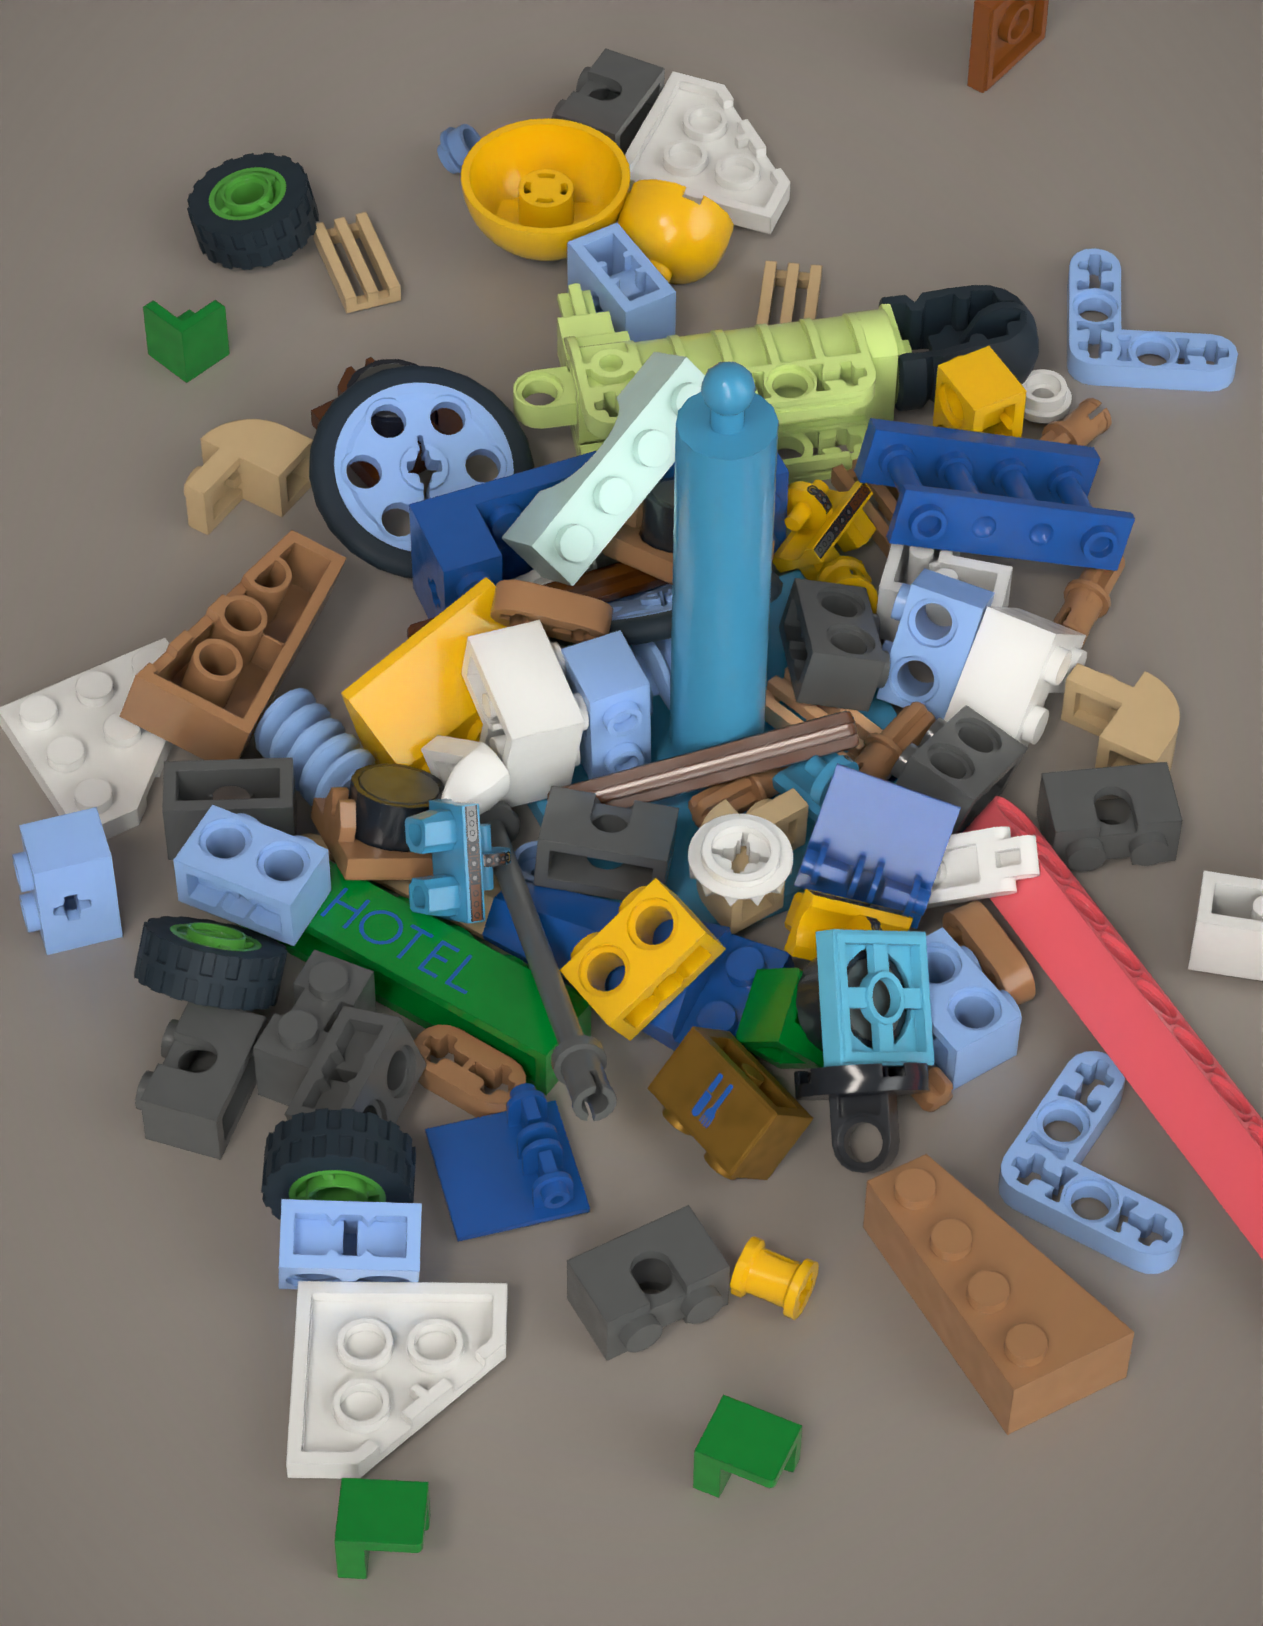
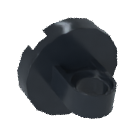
M882 1063L821 1067L810 1069V1072H794L795 1098L797 1100H829L834 1155L842 1166L852 1172L876 1173L885 1170L893 1163L898 1154L900 1143L897 1096L930 1092L927 1063H904L903 1068L888 1069V1066H882ZM864 1123H870L881 1133L883 1143L879 1155L872 1161L864 1163L856 1159L851 1153L849 1141L856 1127Z

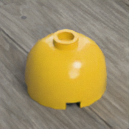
M657 179L638 180L627 194L617 223L668 283L674 285L687 284L705 277L717 267L729 244L734 224L728 213L716 202L704 195L700 205L684 198L683 195L686 187L680 184Z

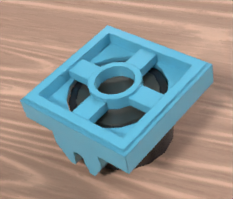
M844 929L815 932L817 957L803 970L797 985L796 1007L800 1025L808 1040L823 1052L824 1067L882 1063V1066H888V1068L903 1067L904 1063H927L928 1066H933L934 1049L926 932Z

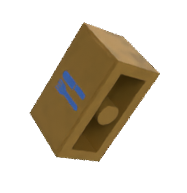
M693 1026L647 1087L664 1106L662 1110L664 1118L680 1132L692 1136L706 1150L703 1156L707 1164L718 1174L730 1180H736L737 1178L768 1180L814 1119L730 1031Z

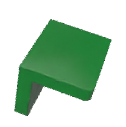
M154 300L143 306L148 355L184 382L188 383L230 354L226 308L217 300L212 301L196 313L189 309L178 317Z
M799 968L756 970L735 1036L749 1052L779 1069H813L824 1067L823 1052L808 1040L799 1022L796 996L797 985L803 973V970Z
M723 1394L694 1450L693 1488L719 1498L731 1474L764 1487L773 1488L776 1486L783 1470L794 1472L800 1460L802 1425Z
M341 1478L334 1540L338 1578L367 1579L370 1551L419 1553L423 1550L425 1531L429 1529L431 1516L429 1482Z

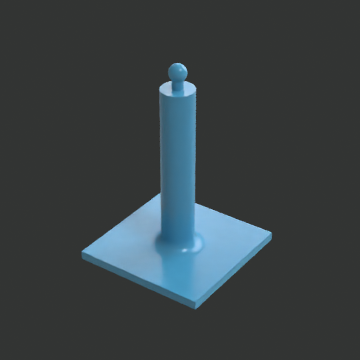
M719 362L708 369L702 381L701 392L689 397L678 410L675 430L670 710L666 707L660 695L653 696V714L650 716L651 763L775 729L765 721L767 683L776 675L781 679L784 678L785 668L788 667L778 627L794 579L805 578L800 570L779 576L783 583L782 592L776 600L770 603L779 420L774 407L761 395L755 393L756 386L752 373L736 362ZM876 688L869 711L859 712L884 730L897 716V713L890 703L876 698L879 688ZM779 702L789 711H791L793 714L799 717L801 720L806 721L805 718H803L800 714H798L784 702ZM581 762L579 766L574 768L571 784L589 779ZM892 776L888 781L896 783L898 779ZM710 787L651 802L679 808L674 852L666 886L678 895L700 921L720 925L702 903L697 891L696 879H690L688 862L689 844L699 829L692 820L688 802L692 796ZM547 799L527 803L540 827ZM810 817L807 818L805 844L793 850L792 874L785 880L783 907L761 920L788 911L794 895L797 892H805V889L794 886L816 824ZM587 857L593 866L600 869H614L623 864ZM593 896V897H597V898H602V899H606V900H610V901H615V902L622 903V900H616V899H610V898H605V897Z

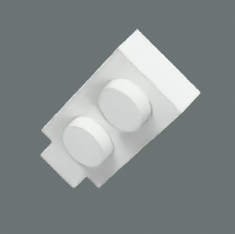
M1006 826L952 834L933 883L927 908L1017 893L1016 880L1040 876L1036 836L1022 835L1011 837L1010 827Z

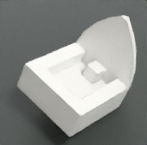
M437 735L421 748L431 774L438 777L445 786L441 799L447 798L452 799L453 802L479 803L480 815L490 810L509 793V771L496 753L485 743Z

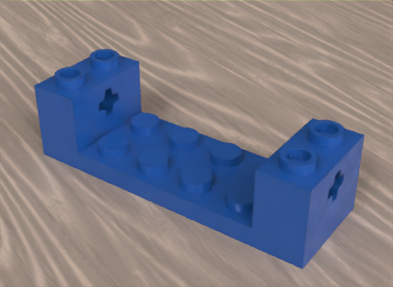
M597 451L409 504L413 589L428 619L439 615L485 577L496 586L500 581L511 580L534 570L502 539V536L539 491L553 487L570 477ZM778 452L773 540L775 541L774 553L786 539L784 520L787 517L789 471ZM675 462L660 480L675 477Z

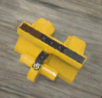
M815 480L812 484L804 481L791 483L788 486L787 517L784 520L786 527L791 532L774 553L772 561L778 571L782 573L799 568L807 580L817 581V575L822 566L841 556L834 547L836 543L843 552L858 549L867 543L877 530L863 510L864 505L873 495L869 486L866 483L856 481L849 491L838 492L829 489L828 485L822 480Z
M805 889L804 893L797 892L794 895L784 924L790 933L784 950L792 957L812 961L817 957L815 933L817 931L830 929L908 931L913 918L911 916L909 918L902 916L903 911L874 904L870 905L857 900Z

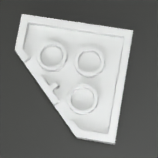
M673 71L625 153L630 168L629 190L631 191L633 184L638 180L657 179L674 182L686 187L683 195L684 198L700 205L704 195L725 210L734 225L771 235L790 199L789 179L781 168L775 169L766 156V145L749 120L741 119L733 107L734 98L724 84Z
M162 638L0 707V726L58 815L97 807L106 839L140 824L147 808L146 797L155 777H160L164 768V761H167L173 746L172 743L119 717L135 675L149 662L153 664L166 652L169 645L166 638Z
M298 1281L286 1456L287 1477L361 1478L506 1358L507 1283Z

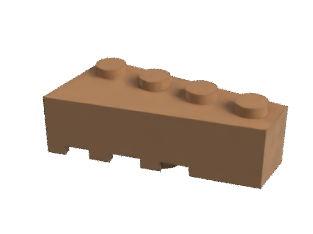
M291 530L243 575L239 584L226 596L222 594L208 607L206 614L188 631L183 630L168 645L164 654L153 664L149 662L135 675L119 717L204 760L241 759L254 735L257 724L269 708L326 605L347 558Z
M927 1154L922 1155L867 1181L863 1228L1007 1435L1126 1378L1134 1331Z

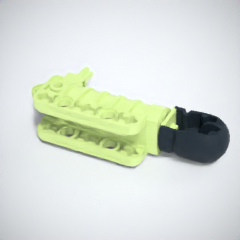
M574 283L568 285V293H561L557 296L561 317L557 318V354L561 367L526 372L517 378L513 387L514 415L519 422L531 428L545 429L570 425L576 454L579 456L597 451L607 439L619 413L617 396L653 352L687 357L704 375H706L708 369L719 362H736L752 373L756 386L755 393L761 395L774 407L779 420L777 450L793 449L802 455L797 458L782 459L789 471L788 485L795 481L812 482L815 480L831 479L833 467L842 464L846 470L852 469V462L859 456L870 418L893 421L894 407L900 412L922 409L929 399L935 403L938 365L950 361L954 357L966 355L990 346L1016 379L1023 384L1033 370L1038 358L1039 338L1033 315L1016 295L1006 289L991 285H969L922 292L915 302L906 295L882 297L879 302V309L844 313L842 316L820 319L804 318L796 322L772 325L764 323L756 324L754 327L725 331L717 329L711 330L709 333L685 336L669 335L662 339L634 342L630 340L628 331H614L609 311L596 313L590 290L582 291L580 284ZM929 349L926 352L912 353V350ZM545 393L551 395L555 400L546 405H533L528 403L525 398L532 394ZM846 445L849 451L842 452V450L836 446ZM813 448H818V455H813Z

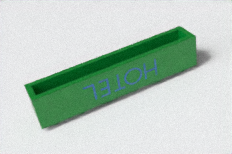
M329 861L331 892L295 946L279 940L277 942L283 944L288 953L304 962H307L312 952L317 950L374 971L376 1002L425 1029L435 1025H451L465 1031L514 1059L522 1066L526 1074V1083L533 1084L536 1090L543 1092L547 1096L559 1081L551 1066V1055L558 1046V1042L529 967L513 955H503L480 943L462 927L456 925L449 926L431 915L412 912L410 901L406 897H396L373 885L368 880H346L337 864ZM565 984L582 1032L586 1036H591V1006L576 989Z

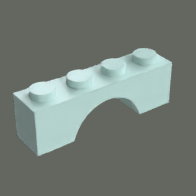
M653 352L617 396L616 399L619 404L617 420L612 431L597 452L570 477L553 487L539 491L502 536V539L541 577L574 586L675 462V430L678 410L689 397L701 392V385L705 375L687 357Z

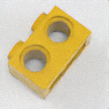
M990 346L966 355L954 357L950 361L938 365L933 426L1022 438L1027 391Z
M657 878L647 886H641L628 894L619 906V913L600 932H594L584 937L574 947L571 953V960L559 970L604 1022L630 1041L726 950L722 943L678 895ZM673 919V930L670 936L664 942L653 945V934L656 928L664 921ZM624 965L625 975L622 982L613 990L605 991V981L609 973L616 967Z

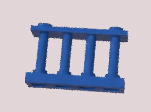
M870 418L854 469L860 483L896 487L899 492L898 501L886 536L890 544L1117 571L1135 521L1132 512L1092 507L1088 500V495L1101 458L1095 448L1089 446Z

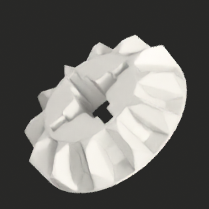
M750 814L723 815L705 823L692 837L688 848L690 879H697L701 883L706 897L713 894L725 897L730 907L738 899H751L758 906L766 894L771 892L780 894L785 880L792 874V846L784 832L764 818ZM741 846H746V855L749 856V863L745 866L744 871H740V874L734 873V870L731 869V862L736 858V854H740Z

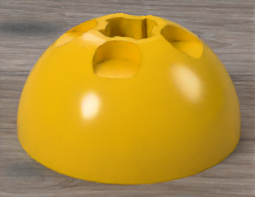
M529 119L505 125L481 138L464 159L461 169V186L471 217L479 229L493 243L507 252L522 258L554 261L567 258V242L618 221L619 214L629 193L630 168L626 156L619 146L608 136L592 127L563 119Z

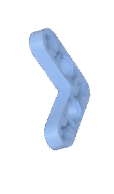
M1096 248L1084 249L1077 252L1071 258L1067 282V369L1075 380L1093 386L1207 392L1220 391L1227 388L1233 382L1238 352L1236 346L1230 340L1214 334L1121 329V266L1119 260L1114 254ZM1090 275L1098 276L1099 288H1089ZM1085 311H1098L1105 314L1108 319L1093 322L1082 318L1080 314ZM1089 344H1099L1097 359L1089 357ZM1144 354H1154L1163 357L1167 362L1162 365L1152 366L1142 363L1138 357ZM1178 359H1185L1184 364H1178ZM1206 361H1212L1214 365L1206 364Z
M1085 1051L1075 1055L1067 1063L1004 1155L1000 1166L999 1194L1003 1201L1012 1209L1135 1271L1144 1274L1162 1273L1169 1270L1177 1262L1180 1254L1183 1227L1178 1216L1167 1207L1080 1165L1119 1108L1125 1083V1077L1108 1054L1100 1051ZM1094 1079L1103 1081L1105 1085L1098 1084L1094 1087L1087 1098L1086 1106L1079 1102L1083 1084L1089 1085ZM1054 1121H1066L1077 1127L1081 1135L1075 1140L1060 1142L1050 1138L1043 1128ZM1031 1172L1041 1176V1180L1034 1179L1029 1185L1018 1181L1019 1177L1027 1178ZM1061 1185H1063L1064 1188L1061 1193L1060 1201H1053V1194L1058 1196L1059 1188ZM1081 1198H1094L1105 1204L1109 1213L1100 1219L1088 1220L1077 1215L1071 1205ZM1124 1215L1128 1217V1222L1123 1221L1121 1231L1118 1233L1116 1229L1120 1216ZM1151 1232L1162 1236V1240L1156 1239L1150 1246L1139 1242L1140 1238L1146 1239Z

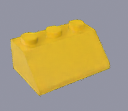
M487 577L482 579L341 692L362 747L373 755L376 759L375 764L407 765L422 769L431 774L421 748L437 735L480 741L483 723L461 674L468 636L507 627L491 618L490 613L496 586Z

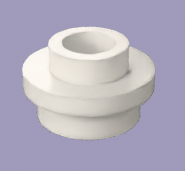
M1047 369L1031 371L1026 381L1021 384L1027 391L1024 418L1036 423H1050L1065 417L1071 408L1072 395L1065 379L1057 372Z

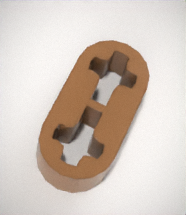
M503 580L496 584L490 615L494 621L507 627L540 620L547 637L578 644L609 634L613 607L602 600L521 580Z
M975 900L944 914L942 918L943 928L959 946H966L974 953L979 961L982 972L998 990L1007 991L1014 998L1018 1006L1034 999L1036 994L1035 982L1029 965L981 902Z
M435 1025L423 1030L414 1040L427 1064L418 1082L424 1088L476 1118L506 1111V1105L510 1099V1091L517 1085L526 1083V1074L519 1063L459 1028L451 1025ZM448 1053L454 1054V1062L443 1057ZM431 1055L441 1060L434 1064L431 1062ZM502 1083L508 1085V1093L497 1089L491 1095L485 1093V1086L496 1089Z

